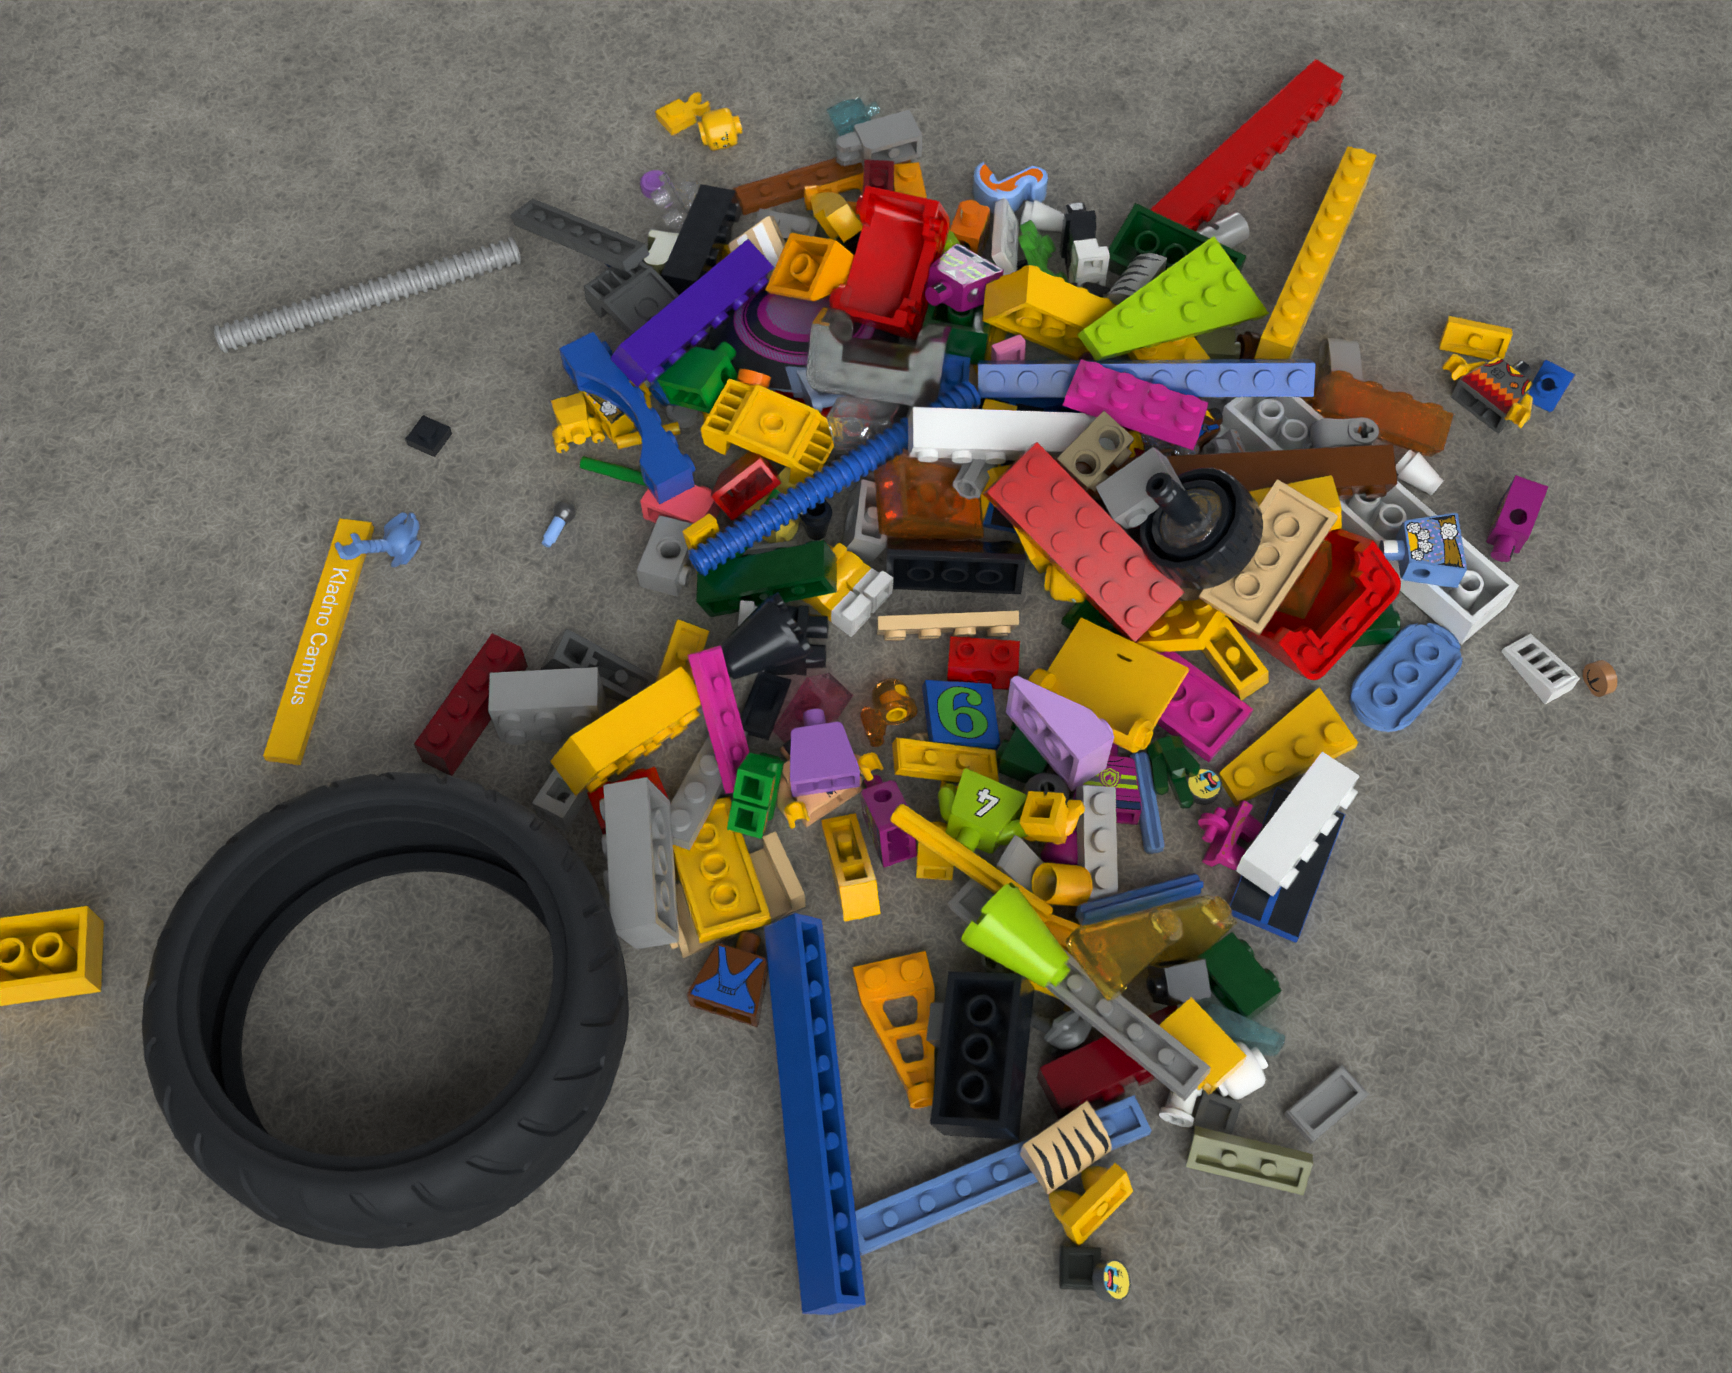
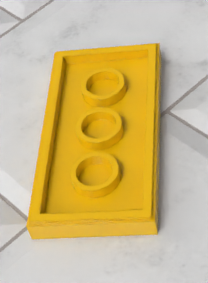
M729 796L716 800L690 850L673 845L674 865L699 944L771 924V916L743 834L727 829L732 803Z

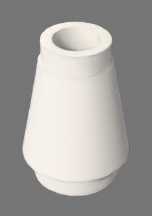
M1035 199L1033 202L1026 200L1020 225L1031 220L1037 230L1062 232L1064 213Z
M1410 449L1396 465V473L1399 474L1397 478L1426 492L1430 496L1444 482L1420 452L1416 454Z

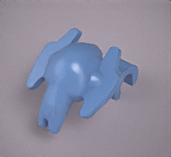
M400 513L384 526L385 534L383 539L361 540L358 534L352 533L350 536L353 542L350 545L342 546L339 542H336L335 548L340 558L344 560L354 559L361 554L386 551L388 555L395 557L391 562V567H397L400 564H407L419 548L421 541L417 540L420 525L414 513H409L408 518L406 513Z

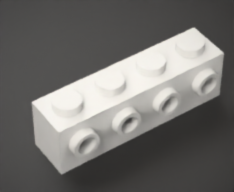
M1322 751L1242 856L1236 872L1271 896H1274L1281 886L1287 890L1299 873L1295 869L1296 865L1301 859L1307 863L1317 850L1319 844L1315 842L1316 838L1320 833L1327 836L1337 823L1339 818L1334 815L1340 806L1347 809L1355 799L1358 791L1354 789L1359 775Z

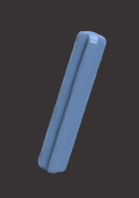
M1146 752L1133 753L1130 755V758L1135 761L1142 811L1139 823L1144 851L1148 854L1160 853L1164 849V839L1149 755Z

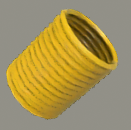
M1042 863L1033 873L1032 891L1034 895L1047 904L1078 906L1079 904L1086 903L1090 898L1092 878L1089 871L1082 866Z

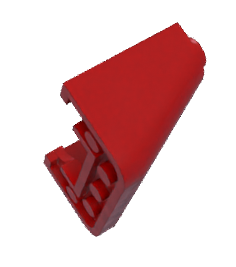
M866 186L864 194L859 196L856 204V214L860 215L863 227L847 284L841 283L837 289L834 288L832 290L829 300L830 311L836 316L897 336L916 340L920 335L929 304L925 296L929 270L932 263L943 255L950 228V218L940 201Z
M1343 529L1329 531L1310 559L1312 565L1294 583L1260 636L1233 619L1230 620L1238 632L1300 676L1309 680L1322 678L1395 600L1401 588L1399 575L1374 540Z

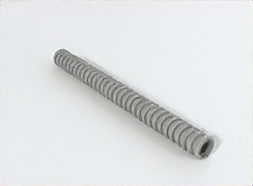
M510 237L507 242L500 240L499 244L494 245V243H490V247L487 248L483 245L477 251L473 248L471 253L463 251L461 256L453 254L451 259L443 257L441 262L436 259L434 264L431 265L426 262L424 263L425 266L421 268L419 265H416L414 270L406 268L404 273L396 271L397 275L394 276L390 273L384 279L380 276L374 282L372 279L368 280L367 284L360 282L358 287L350 285L348 290L340 288L338 293H335L333 290L330 291L328 296L323 293L320 294L321 298L318 299L313 296L311 301L308 302L306 299H303L301 304L298 305L296 302H293L291 307L283 305L281 310L273 308V312L263 311L261 316L256 313L253 314L251 319L246 316L243 318L244 321L239 322L236 319L234 324L231 325L226 322L224 327L221 328L219 325L214 326V334L221 351L228 353L230 348L238 350L240 345L245 348L248 347L250 342L257 344V340L260 339L264 342L270 336L273 339L277 338L276 334L281 333L284 336L286 331L294 333L296 328L304 330L306 325L314 327L316 322L324 324L326 319L334 321L336 316L343 318V314L346 313L349 316L353 315L352 311L357 310L360 313L362 308L367 307L370 310L372 305L380 307L382 302L390 304L392 299L400 301L399 297L409 298V294L412 293L416 296L419 295V291L428 292L429 288L436 290L438 285L446 287L448 282H451L453 285L456 284L458 279L461 282L465 281V277L468 276L470 279H473L475 274L482 276L485 271L492 273L493 269L502 270V266L505 265L509 268L511 263L519 265L521 264L519 249L516 241Z

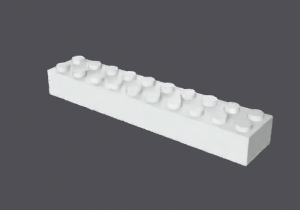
M1236 397L1224 406L1222 412V424L1227 428L1226 432L1230 429H1237L1242 443L1246 446V452L1312 449L1310 426L1317 420L1325 419L1300 397ZM1398 481V484L1387 492L1386 496L1381 498L1369 499L1366 498L1365 494L1353 495L1350 499L1340 500L1341 529L1374 540L1378 547L1381 540L1396 539L1402 522L1437 515ZM1463 537L1462 542L1467 571L1458 588L1404 581L1400 577L1398 561H1389L1401 580L1400 591L1438 625L1449 630L1461 645L1506 608L1519 587L1518 584Z

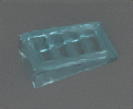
M1209 1003L1205 1011L1234 1043L1243 1042L1249 1049L1256 1046L1262 1054L1269 1056L1278 1055L1285 1043V1035L1224 1007Z

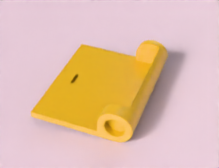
M1080 618L1047 671L1042 668L1036 669L1028 681L1091 709L1099 719L1103 718L1112 728L1114 744L1132 753H1136L1140 749L1144 750L1151 742L1152 730L1188 674L1189 668L1088 620Z

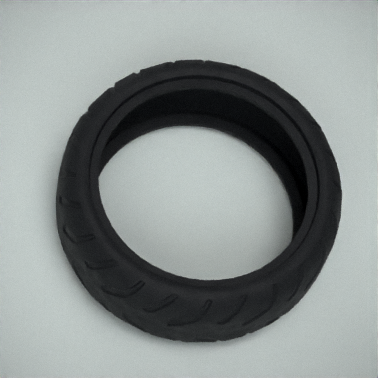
M387 772L379 776L367 774L334 781L328 787L325 785L317 787L276 805L268 813H263L233 835L225 845L220 847L187 885L182 896L173 907L157 940V946L153 953L143 1002L142 1036L144 1059L156 1101L182 1149L207 1177L255 1214L298 1235L335 1245L370 1249L418 1245L474 1229L504 1214L510 1207L516 1206L539 1188L574 1154L602 1111L622 1058L629 1018L627 975L624 957L612 917L592 874L579 855L568 844V841L551 824L536 818V814L505 795L495 790H485L481 784L448 775L438 778L436 774ZM410 872H445L480 880L503 890L521 902L546 927L550 933L553 953V980L550 1001L543 1025L534 1046L511 1081L488 1105L472 1118L452 1131L427 1143L398 1152L363 1157L330 1156L309 1152L288 1145L270 1136L265 1130L253 1108L243 1073L242 1037L247 1007L254 987L274 951L305 917L322 904L342 892L381 877Z

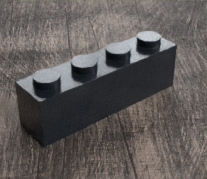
M704 184L700 185L661 274V277L678 295L682 294L722 261L723 247L730 243L733 224L739 221L741 215V205L737 204L736 190Z

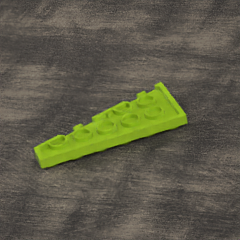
M1213 236L1077 335L1097 362L1128 354L1133 350L1155 347L1160 343L1174 342L1213 332L1226 326L1232 327L1246 321L1263 319L1269 315V312L1215 236Z

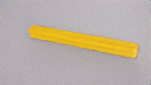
M900 804L891 815L890 820L893 824L992 893L996 894L1004 885L1011 882L1019 888L1044 924L1052 914V906L905 804Z

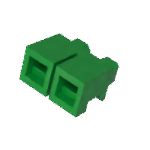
M749 752L741 763L736 776L727 825L728 830L762 839L766 832L767 821L772 820L774 816L784 761H780L781 759L778 756L764 752L759 755Z

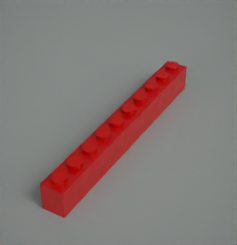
M1315 59L1150 210L1191 230L1197 231L1203 221L1209 222L1214 217L1217 209L1222 204L1227 205L1233 199L1240 187H1247L1257 171H1264L1277 153L1281 155L1294 137H1301L1312 120L1317 122L1323 115L1326 107L1329 105L1334 106L1339 101L1343 93L1341 86L1344 76Z

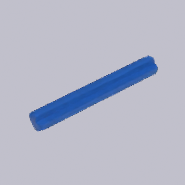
M1195 873L1079 904L1075 911V917L1079 920L1080 925H1091L1199 895L1204 884Z

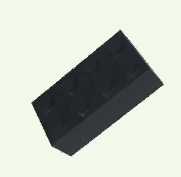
M948 972L930 1124L944 1136L1019 1140L1034 987L1027 978L1018 973Z

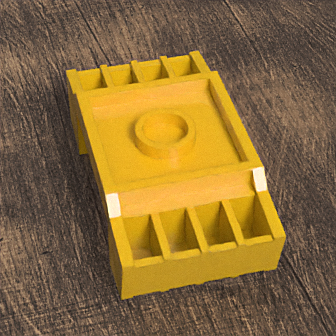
M728 379L702 425L701 433L704 445L723 455H726L731 444H735L791 468L789 483L796 485L798 482L804 483V479L808 476L813 478L814 472H821L844 427L823 417L818 410L757 384L748 385Z

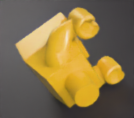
M582 392L551 400L558 424L552 431L555 449L558 453H562L561 450L563 449L567 452L569 450V442L580 445L586 441L587 437H591L594 443H598L597 440L599 439L601 442L604 441L605 436L600 422L595 417H589Z
M1028 791L1019 823L1026 835L1037 841L1053 842L1056 845L1066 842L1067 836L1073 833L1079 816L1085 811L1084 804L1081 800L1070 799L1066 805V797L1063 793L1048 792L1045 795L1044 792Z

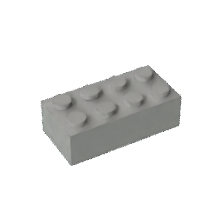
M647 777L603 785L604 798L600 800V812L606 824V834L602 835V848L608 862V870L604 871L603 879L606 891L609 893L610 906L608 909L616 934L635 949L678 943L679 928L670 800Z

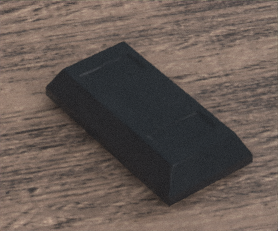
M763 671L758 672L740 717L743 730L748 732V735L769 741L792 682L791 679Z

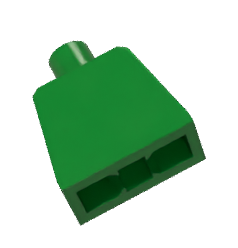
M721 342L714 351L700 347H694L657 379L670 404L710 413L728 379L737 380L738 375L731 363L732 359L736 356V351L726 342Z

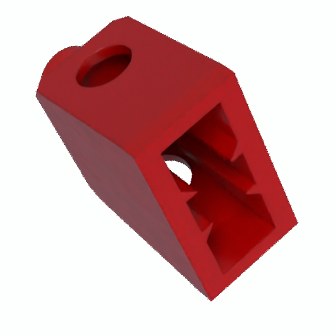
M749 451L721 472L712 490L711 497L733 521L782 482L777 471L765 457ZM731 490L733 497L727 491Z

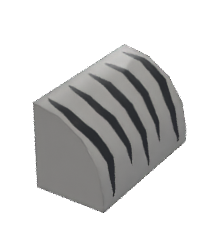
M1153 253L1138 255L1131 261L1105 298L1110 299L1116 305L1120 304L1163 273L1166 269L1167 258Z

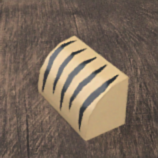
M1087 1101L1023 1144L1020 1156L1045 1192L1049 1194L1112 1151L1109 1136L1101 1120Z

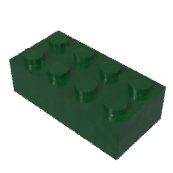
M943 302L937 306L929 303L923 323L919 354L930 356L934 359H937L939 352L970 358V365H978L979 361H984L992 329L991 324L982 321L984 304L964 312H958Z

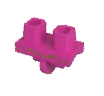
M1243 800L1240 802L1239 807L1236 808L1229 807L1225 811L1223 808L1216 807L1213 814L1202 813L1198 820V825L1205 831L1202 839L1210 843L1202 860L1203 863L1211 867L1220 863L1232 870L1237 869L1242 856L1246 852L1245 849L1236 844L1238 837L1246 842L1253 841L1262 827V823L1249 814L1253 805Z

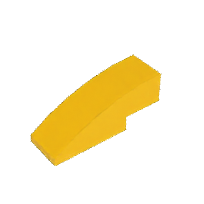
M824 192L810 197L814 217L830 239H834L839 235L845 243L862 231L863 224L845 198L840 194Z

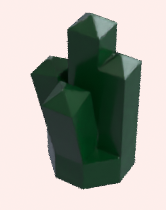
M1170 735L1158 739L1147 747V754L1152 765L1155 793L1159 795L1168 793L1169 781L1180 807L1188 809L1194 804V798L1185 776H1197L1200 771V764L1186 750L1181 736Z

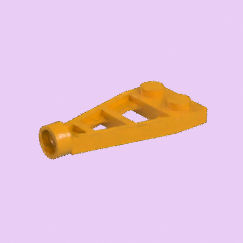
M919 162L894 165V192L927 198ZM864 173L822 186H804L806 211L813 210L810 197L817 193L831 192L839 194L852 189H859L862 195ZM847 201L849 206L856 214L857 202Z
M926 951L853 967L861 1007L906 1090L910 1108L919 1109L932 1106L935 1086V1046L928 1042L926 1038L930 1005L935 1003V985ZM913 996L917 1000V1019L915 1023L901 1027L893 1026L883 1010L884 1002ZM919 1035L922 1039L923 1059L910 1063L904 1062L896 1043L897 1040Z

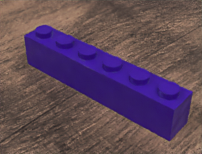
M747 239L623 341L610 359L637 388L646 380L650 384L663 374L665 371L663 366L668 361L674 365L686 354L684 348L687 345L691 344L695 347L708 335L705 331L707 328L712 326L716 329L729 317L726 313L731 308L735 311L739 310L750 299L747 295L752 290L755 294L759 293L768 284L767 276L774 266Z

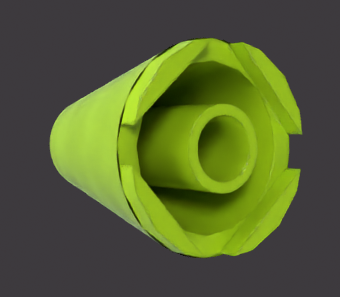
M1011 882L1004 885L980 910L982 914L976 923L971 921L961 937V941L968 947L1044 988L1050 983L1057 987L1071 970L1066 965L1070 957L1019 888Z

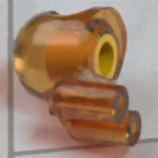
M898 678L880 680L871 692L873 709L864 706L860 713L865 734L872 747H879L884 744L883 736L886 735V725H897L907 722L918 713L915 701L909 697L907 685Z

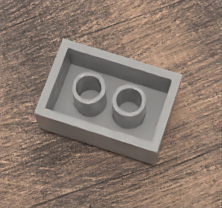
M598 667L490 673L488 712L501 742L511 745H521L527 740L556 743L561 741V739L569 738L605 715L606 696Z

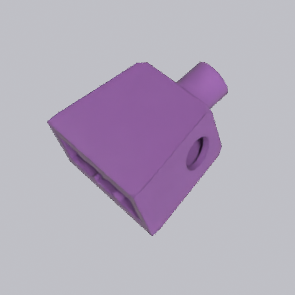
M822 709L805 711L803 713L804 727L791 730L790 785L792 797L860 787L859 766L843 724L838 721L826 723Z

